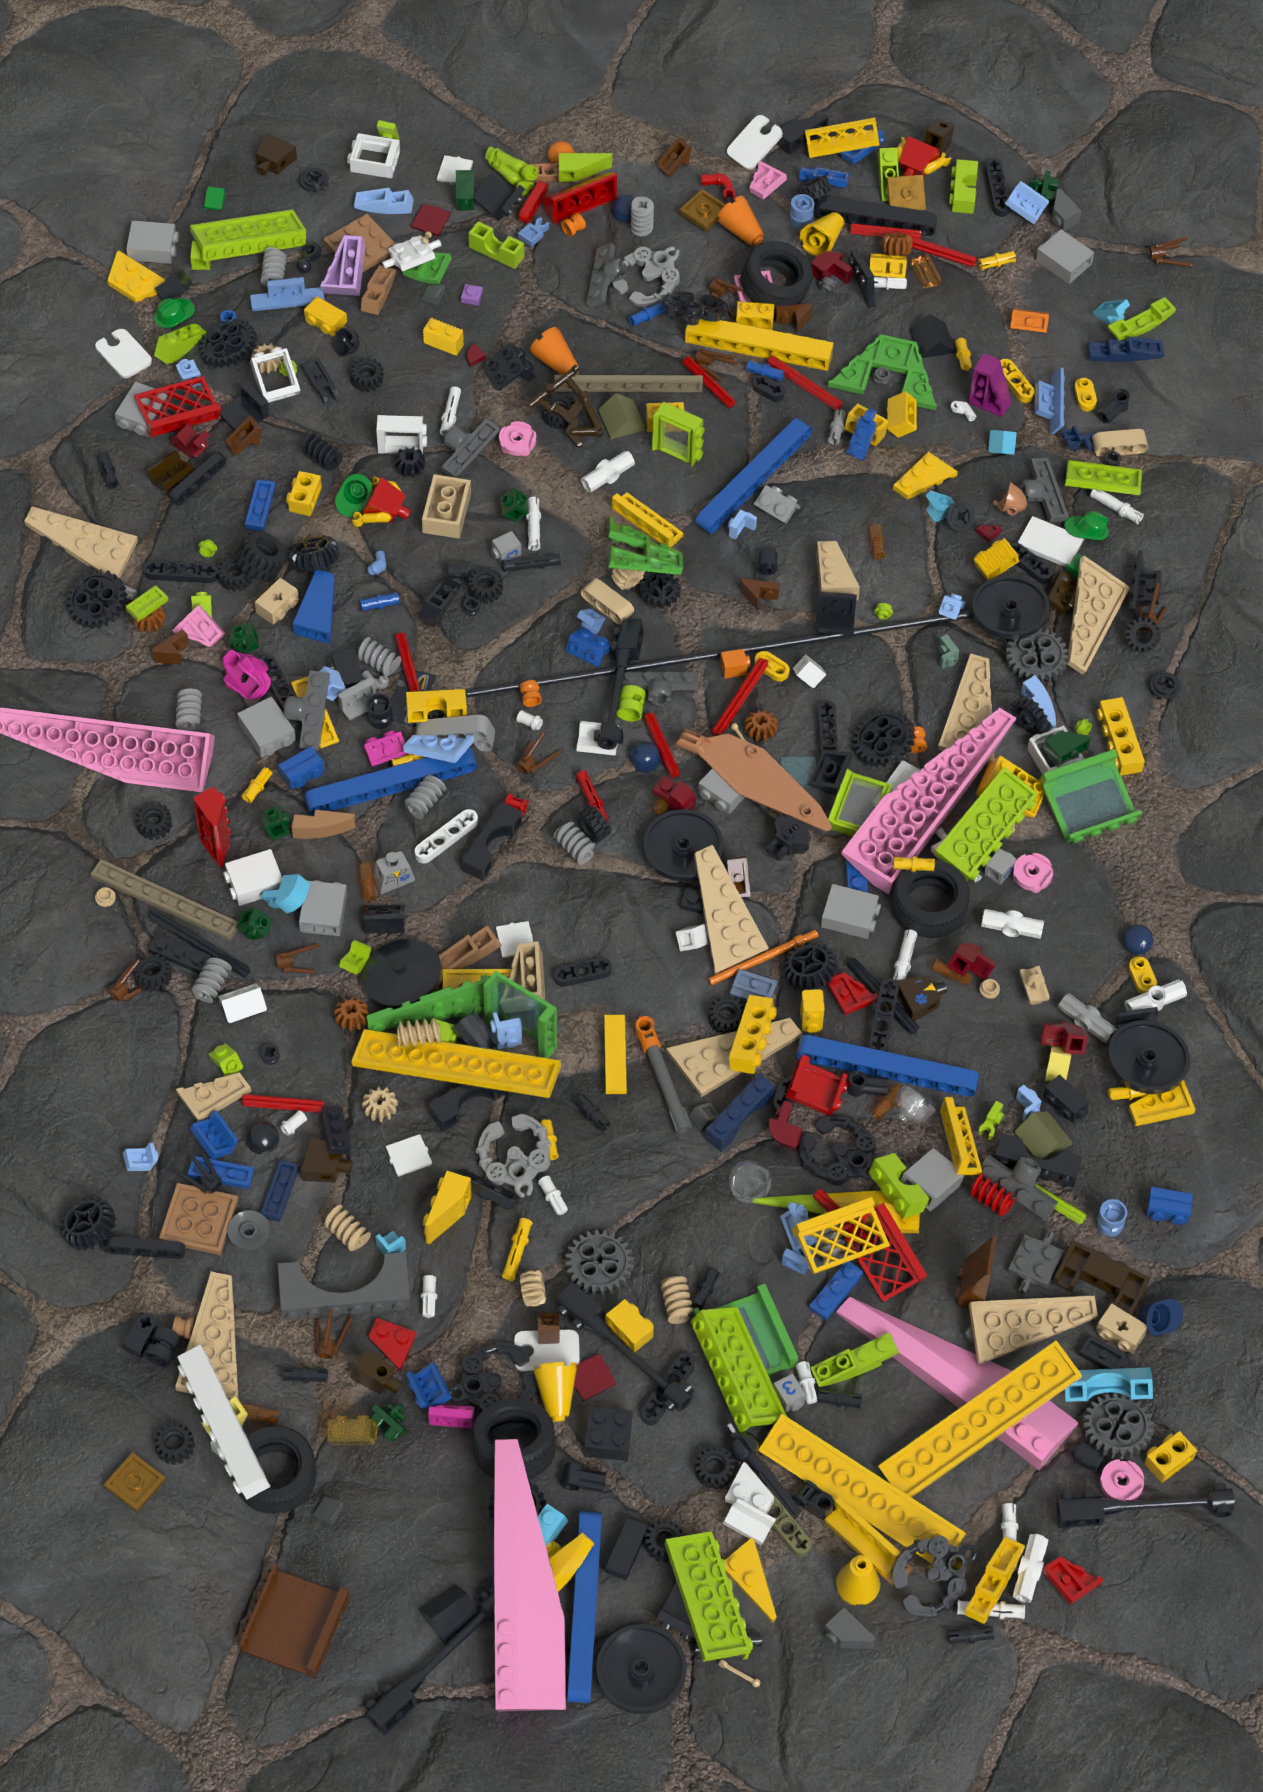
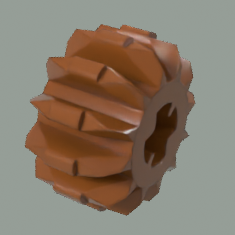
M887 233L883 236L882 251L896 256L908 255L912 248V238L904 233Z
M160 606L139 622L133 616L132 619L136 628H140L141 632L147 630L150 634L151 630L157 632L158 627H163L165 614L162 606Z
M757 709L756 713L750 712L749 717H746L745 731L749 733L750 739L755 737L756 742L759 739L765 742L767 738L772 739L774 734H776L777 718H774L773 712L767 714L766 709L763 712Z
M353 996L350 1000L343 998V1003L337 1002V1009L334 1011L337 1025L341 1024L343 1030L349 1027L350 1032L355 1027L360 1030L361 1025H366L367 1015H369L366 1003L362 1004L361 998L354 1001Z

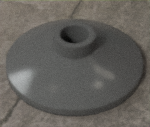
M248 1210L236 1214L230 1220L227 1233L229 1240L237 1248L254 1250L261 1247L267 1241L270 1234V1226L268 1220L261 1213ZM247 1231H251L253 1233L249 1236L245 1235Z

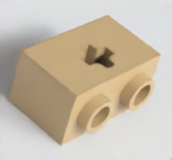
M279 578L255 601L256 613L274 625L285 616L289 609L297 605L299 601L298 589L282 578Z
M1111 1304L1099 1321L1096 1332L1103 1339L1117 1344L1118 1348L1122 1351H1128L1133 1354L1146 1335L1147 1325Z

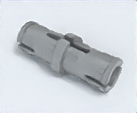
M839 410L835 411L833 422L830 424L831 431L828 442L834 445L835 439V445L840 443L841 433H843L845 428L846 412L840 410L839 416Z

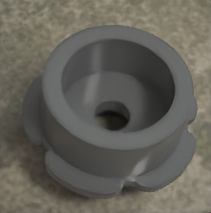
M823 277L822 281L818 283L821 291L825 293L835 291L836 282L831 278Z
M884 367L878 368L873 374L874 381L878 384L889 383L891 379L890 371Z

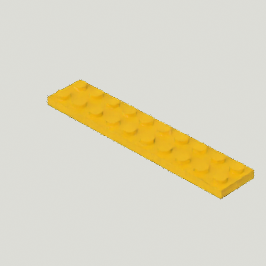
M366 1029L362 1033L352 1058V1065L355 1067L550 1098L561 1068L560 1060L447 1042L438 1043L435 1040L433 1044H430L428 1039H426L425 1045H422L418 1040L417 1046H413L410 1041L408 1047H405L403 1042L401 1047H399L397 1034Z
M1054 1341L881 1463L878 1467L891 1485L912 1498L1082 1378V1374L1059 1343Z
M783 1414L780 1415L759 1448L761 1453L796 1476L813 1482L818 1488L831 1495L833 1500H836L838 1497L843 1499L868 1523L905 1547L913 1544L915 1539L938 1534L945 1537L950 1545L958 1548L967 1534ZM918 1551L916 1552L917 1555L930 1563L935 1558L929 1555L927 1551L923 1554H920Z

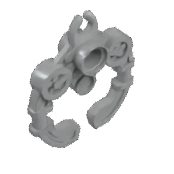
M674 246L657 252L651 251L647 247H639L635 252L623 258L626 266L632 267L635 263L641 267L645 266L642 271L645 281H652L657 277H662V283L664 284L661 286L662 291L659 294L654 293L651 296H645L641 292H633L629 297V302L634 306L648 307L658 302L662 303L664 296L671 294L675 286L679 284L680 275L674 267V261L678 258L680 251L677 249L673 256L668 254V252L675 250ZM624 279L613 282L614 290L620 295L628 291V285Z
M520 1114L512 1117L514 1129L518 1131L531 1129L534 1136L539 1137V1142L536 1143L538 1149L532 1151L529 1157L525 1156L519 1147L513 1146L507 1152L505 1165L500 1162L493 1163V1159L488 1158L487 1152L490 1151L489 1145L491 1141L500 1138L504 1134V1129L499 1121L486 1127L480 1137L478 1148L475 1150L480 1158L479 1165L483 1168L490 1182L496 1185H502L503 1183L512 1185L516 1194L523 1198L525 1194L520 1191V1188L527 1186L526 1195H531L533 1178L538 1172H543L549 1168L551 1164L549 1157L551 1142L547 1138L546 1133L548 1131L546 1127H543L534 1118ZM524 1172L522 1176L516 1177L518 1173Z

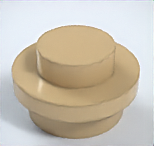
M107 887L99 889L95 895L96 903L101 907L111 906L116 899L114 891Z
M987 979L981 983L979 990L983 997L993 999L999 995L1000 986L995 980Z

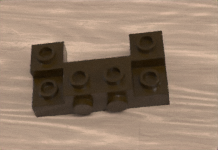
M1073 1240L1054 1277L1053 1283L1072 1292L1078 1280L1081 1279L1116 1296L1117 1298L1113 1305L1133 1316L1151 1277L1128 1267L1122 1261H1115L1101 1251L1097 1252Z

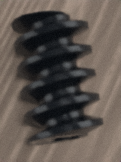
M311 432L302 444V452L328 471L338 467L342 461L343 453H338L337 448H333L332 444L322 440V437L317 436L315 432Z

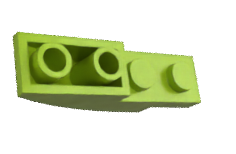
M888 1332L852 1351L847 1349L810 1368L818 1386L823 1387L881 1366L882 1361L900 1352L891 1333Z

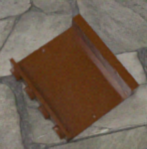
M274 1563L272 1570H268L265 1575L263 1590L260 1589L257 1593L255 1609H251L247 1616L246 1622L248 1625L245 1630L240 1632L238 1637L240 1650L249 1655L316 1678L349 1601V1590L340 1587L339 1592L280 1572L278 1571L277 1564Z

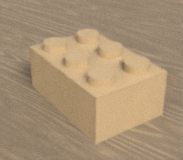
M433 475L422 517L423 533L460 539L471 497V480Z

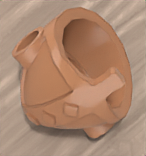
M1010 482L1009 488L1000 502L994 500L993 504L1001 512L1016 515L1026 509L1027 501L1021 489Z

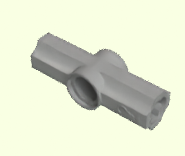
M1066 994L1058 1005V1009L1072 1018L1075 1025L1084 1029L1085 1032H1091L1106 1044L1110 1042L1112 1036L1118 1030L1103 1019L1095 1007L1084 1005L1071 994Z

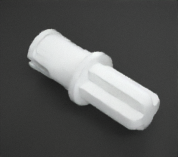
M874 277V281L878 282L874 283V288H887L889 290V288L906 289L907 287L906 278Z
M550 1176L542 1177L538 1184L546 1195V1201L550 1202L557 1215H563L567 1212V1206L560 1196V1190L556 1189Z
M433 1275L423 1276V1293L421 1294V1299L423 1300L422 1315L426 1318L435 1316L437 1294L435 1293L436 1277Z
M799 1362L795 1367L799 1376V1385L806 1394V1403H816L817 1396L814 1388L816 1381L812 1377L809 1362Z

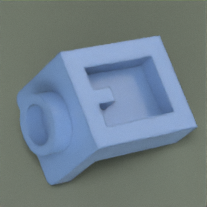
M592 609L580 610L577 615L582 620L581 626L590 630L593 634H598L605 620L603 616Z
M786 1248L782 1257V1265L805 1275L807 1269H810L806 1257L796 1250L791 1251Z

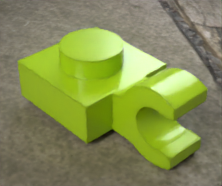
M998 1101L994 1103L987 1115L986 1121L980 1126L978 1135L987 1130L990 1132L988 1140L994 1137L995 1124L999 1125L1004 1117V1113H1002L1004 1104Z

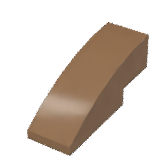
M378 266L368 282L367 291L362 297L361 311L375 315L380 313L390 292L396 275V269H385L383 266Z
M315 810L314 816L294 814L292 824L293 838L313 839L344 833L355 828V814Z
M487 925L472 937L468 934L439 955L443 969H462L489 955L501 947L502 944Z

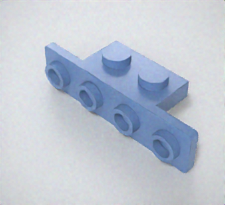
M304 277L267 281L268 293L250 296L252 311L306 306L316 296L324 300V293L321 287L305 289Z
M1062 367L1051 375V385L1042 381H1038L1035 384V414L1050 419V434L1052 435L1061 430L1065 423L1064 368Z

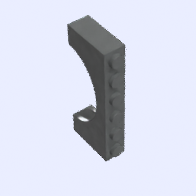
M406 1252L384 1254V1264L378 1276L365 1287L345 1293L328 1292L311 1284L303 1275L299 1262L278 1263L282 1319L318 1318L322 1315H328L329 1309L333 1310L332 1316H340L344 1313L383 1312L387 1309L400 1311L410 1307Z

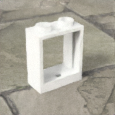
M358 133L356 140L352 142V153L348 155L347 163L350 164V171L392 178L400 154V140ZM363 149L387 153L388 156L385 163L359 159L361 151Z
M278 347L265 355L264 352L253 355L254 358H251L250 364L260 395L264 396L268 403L300 393L299 384L287 348L282 349ZM282 358L291 386L266 393L258 364Z
M378 415V453L397 454L399 449L405 450L406 446L408 449H411L414 446L415 450L421 449L423 454V447H427V436H424L427 432V425L423 424V416ZM386 432L418 433V436H386Z
M1065 726L1052 728L1046 733L1036 734L1029 739L1027 750L1042 775L1043 773L1084 760L1080 753L1059 767L1054 766L1050 768L1039 749L1044 748L1045 739L1049 735H1055L1060 731L1068 732Z

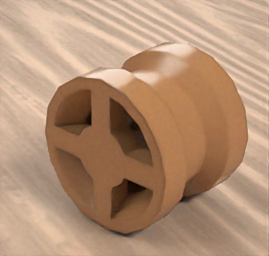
M175 1316L172 1330L179 1336L190 1339L194 1319H182L180 1316Z

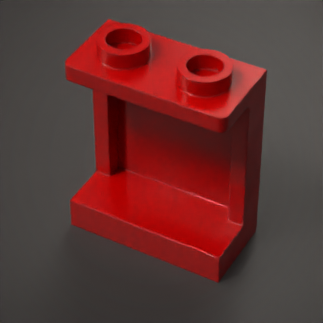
M802 1055L796 1062L785 1097L831 1116L835 1110H839L842 1104L840 1096L841 1093L844 1094L848 1086V1082H846L848 1074L843 1073L841 1076H837L809 1064L810 1057Z

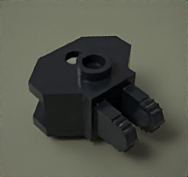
M779 816L774 821V840L766 848V852L769 855L778 848L780 851L776 854L775 859L781 861L786 855L805 854L809 850L808 842L810 841V835L806 826L793 817Z

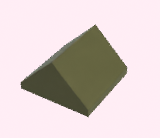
M615 393L598 409L610 440L646 430L637 407L630 398Z
M1048 1111L1033 1112L1014 1132L1018 1138L1022 1139L1023 1145L1032 1157L1040 1160L1051 1158L1073 1143Z

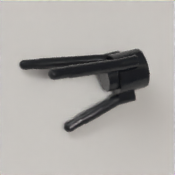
M202 1152L201 1155L211 1173L207 1172L193 1155L190 1156L194 1164L203 1173L200 1179L201 1184L177 1169H173L175 1174L199 1188L204 1194L207 1191L209 1194H213L222 1186V1178L215 1171L205 1152Z

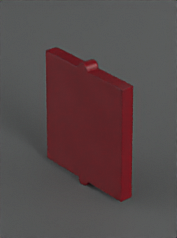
M423 203L411 228L422 231L424 234L428 231L432 235L439 237L451 212L440 209L438 206L434 207Z
M600 1354L576 1365L574 1389L578 1391L583 1402L616 1385V1381L610 1373V1367L606 1366Z

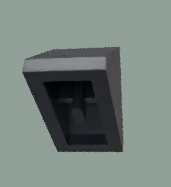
M182 268L154 289L161 300L175 298L186 291L193 283Z

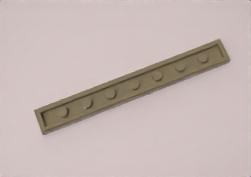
M555 375V381L562 375ZM576 375L572 377L582 392H702L703 385L702 375ZM566 382L555 390V392H573Z
M102 859L99 860L90 874L91 878L228 941L232 940L238 930L236 928L238 921Z

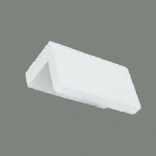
M580 722L577 751L616 755L617 746L612 750H606L599 747L597 742L594 741V730H600V726L603 723Z
M257 983L218 996L229 1023L267 1010L261 988Z
M737 1498L722 1524L749 1539L753 1538L756 1543L762 1545L776 1519Z

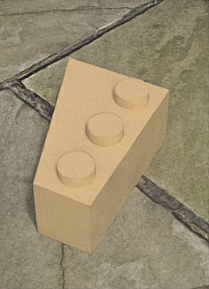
M837 541L817 542L816 559L819 591L857 594L858 600L860 586Z
M539 942L518 944L509 979L545 1000L543 953ZM507 985L505 994H503L501 999L505 1011L535 1008V1001Z

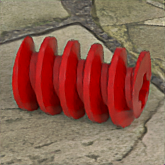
M981 1173L971 1186V1197L975 1198L978 1196V1202L982 1203L985 1201V1207L992 1205L991 1210L993 1212L999 1210L998 1215L1003 1217L1009 1212L1017 1197L1010 1199L1011 1191L1005 1195V1187L997 1190L998 1182L991 1186V1178L989 1177L984 1181V1173Z

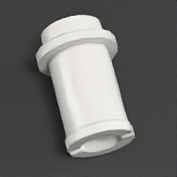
M523 710L517 715V722L531 727L532 730H539L542 726L543 720L538 715L533 716Z
M298 1110L287 1121H283L280 1128L285 1135H293L295 1130L307 1121V1117Z

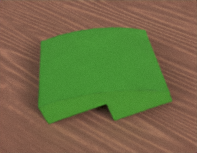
M434 252L435 259L403 271V275L421 282L439 285L452 258L449 253Z

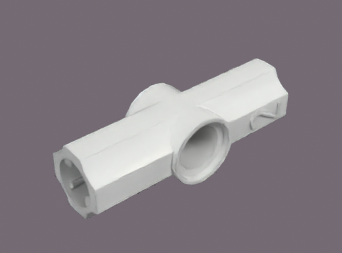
M624 451L611 460L604 459L597 465L594 471L581 478V483L587 492H592L605 483L612 484L619 478L622 472L635 465V460L629 451Z
M985 909L981 927L1000 930L1009 937L1024 935L1041 939L1044 921L1023 917L1022 913L1011 910L1003 913Z
M1179 979L1163 986H1153L1148 992L1126 1000V1011L1157 1007L1159 1011L1164 1005L1186 997V986Z
M1030 1534L1024 1556L1022 1555L1017 1575L1019 1576L1015 1584L1013 1598L1023 1603H1031L1036 1583L1039 1581L1043 1568V1557L1048 1545V1539L1042 1535Z

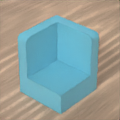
M990 430L988 452L1014 454L1017 432Z
M394 1231L385 1237H382L380 1234L375 1236L376 1246L383 1255L406 1250L404 1237L401 1236L399 1238Z

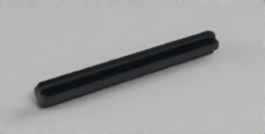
M856 958L850 960L847 965L848 968L872 994L876 993L879 995L881 984ZM888 992L886 998H890V994ZM896 1002L894 1017L910 1034H914L919 1030V1025ZM883 1003L888 1011L892 1009L890 1004Z

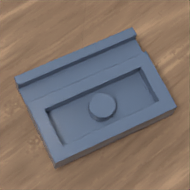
M739 969L729 997L735 996V999L739 998L746 1003L749 995L772 998L778 981Z

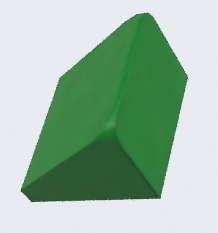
M208 186L204 208L222 211L226 198L225 189Z

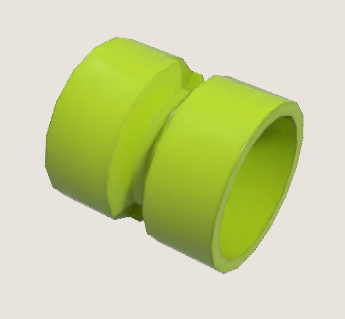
M635 685L622 687L617 715L622 720L635 722L642 718L645 691L641 687Z

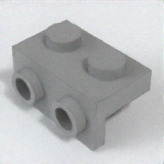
M765 485L754 505L787 524L795 509L799 510L801 507L796 504L798 500L789 494L787 497L781 494L782 490L774 485L772 488Z
M373 678L361 680L358 684L351 688H346L338 694L339 708L348 720H352L367 712V699L371 695L377 694L376 683Z

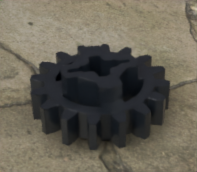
M650 572L649 577L644 576V581L640 582L642 600H647V605L654 604V608L660 605L661 609H664L666 604L668 607H671V602L677 603V598H680L681 584H679L678 578L674 579V574L667 575V573L662 574L658 572L654 574Z
M1019 696L1011 703L1012 707L1010 710L1013 711L1011 715L1016 717L1015 722H1019L1020 728L1026 730L1027 733L1031 731L1032 735L1040 734L1048 727L1049 721L1046 720L1048 716L1044 714L1043 708L1038 707L1039 703L1033 701L1032 698L1028 700L1027 696Z

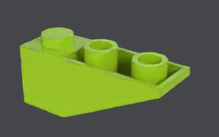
M880 148L877 158L882 202H889L887 178L899 177L897 148Z
M559 153V182H577L611 168L612 153Z
M193 323L162 335L158 338L154 356L166 364L178 361L203 338V335H207V332L199 325Z

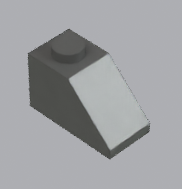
M1059 188L1056 194L1052 221L1060 230L1066 231L1080 223L1082 211Z
M845 1608L839 1611L825 1625V1638L832 1645L836 1644L839 1648L872 1649L875 1646L876 1638Z

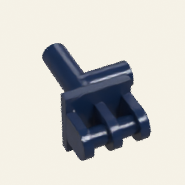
M1073 425L1072 429H1065L1061 431L1060 435L1064 438L1063 441L1067 444V449H1073L1076 452L1081 442H1083L1086 450L1090 451L1093 449L1090 440L1098 432L1080 434L1076 425Z

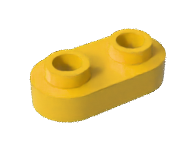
M1087 378L1078 379L1074 387L1078 407L1083 411H1092L1095 409L1097 402L1094 385Z
M767 651L756 654L754 665L759 658L768 661V666L763 672L765 675L779 682L789 677L790 669L788 664Z
M1134 957L1129 964V973L1137 991L1144 994L1151 987L1157 986V980L1148 960L1144 957Z

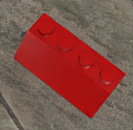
M605 173L598 175L595 178L548 195L544 198V211L552 223L556 224L571 218L575 213L581 214L616 200L617 174Z
M213 786L193 797L199 840L219 868H222L229 849V834L231 832L228 827L229 820L226 816V813H228L225 806L226 799L223 793L217 792Z

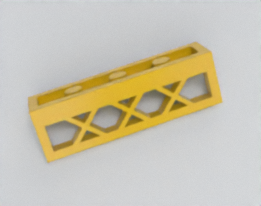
M875 118L805 130L810 158L879 146ZM873 124V130L866 131L863 129L864 126ZM849 128L855 129V131L850 134L845 132ZM833 131L838 133L834 137L828 136V134ZM817 134L821 136L817 140H810L811 135Z
M626 492L623 496L617 493L612 497V509L658 543H664L671 548L683 537L682 531Z
M945 1097L940 1114L956 1174L980 1175L982 1169L965 1107H955L953 1097ZM957 1114H960V1115H961V1120H960V1121H959V1118H958V1115H957ZM969 1162L974 1165V1168H967Z
M838 1497L835 1500L836 1510L825 1518V1524L859 1555L868 1557L875 1570L887 1579L900 1551L843 1499Z

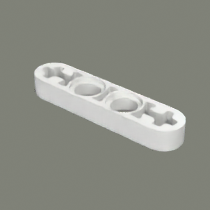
M471 809L462 811L418 844L415 848L416 860L420 863L430 862L474 829L478 824L477 813ZM456 827L459 829V832L451 834L449 829ZM438 838L444 840L442 845H436L433 842ZM421 851L424 852V853L427 852V855H425V854H421V855H420V852H421Z

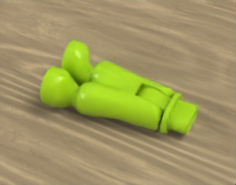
M488 148L485 159L488 160L489 165L510 184L515 185L516 188L519 185L524 187L525 190L521 194L522 196L530 193L535 185L531 180H535L538 177L537 167L533 164L527 165L526 162L510 156L499 148Z

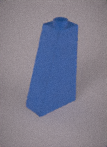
M315 571L293 622L294 635L331 644L335 596L334 574L328 571Z

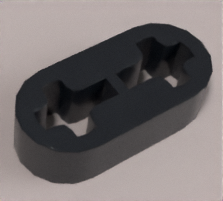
M757 375L753 378L752 389L756 393L774 402L781 401L784 398V387L780 383L764 375Z
M789 1077L784 1078L778 1087L773 1103L775 1113H777L778 1107L782 1104L783 1100L792 1103V1105L794 1104L793 1100L785 1097L786 1088L791 1080Z

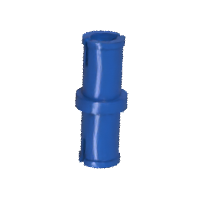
M658 302L651 307H644L640 312L630 315L628 317L629 322L633 327L644 321L649 322L653 317L665 313L664 306L661 302Z
M749 360L746 366L747 372L764 375L779 382L783 380L785 371L770 367L769 364L765 363L763 365Z
M397 592L387 595L377 594L375 597L359 599L361 611L375 608L380 610L385 606L399 604Z

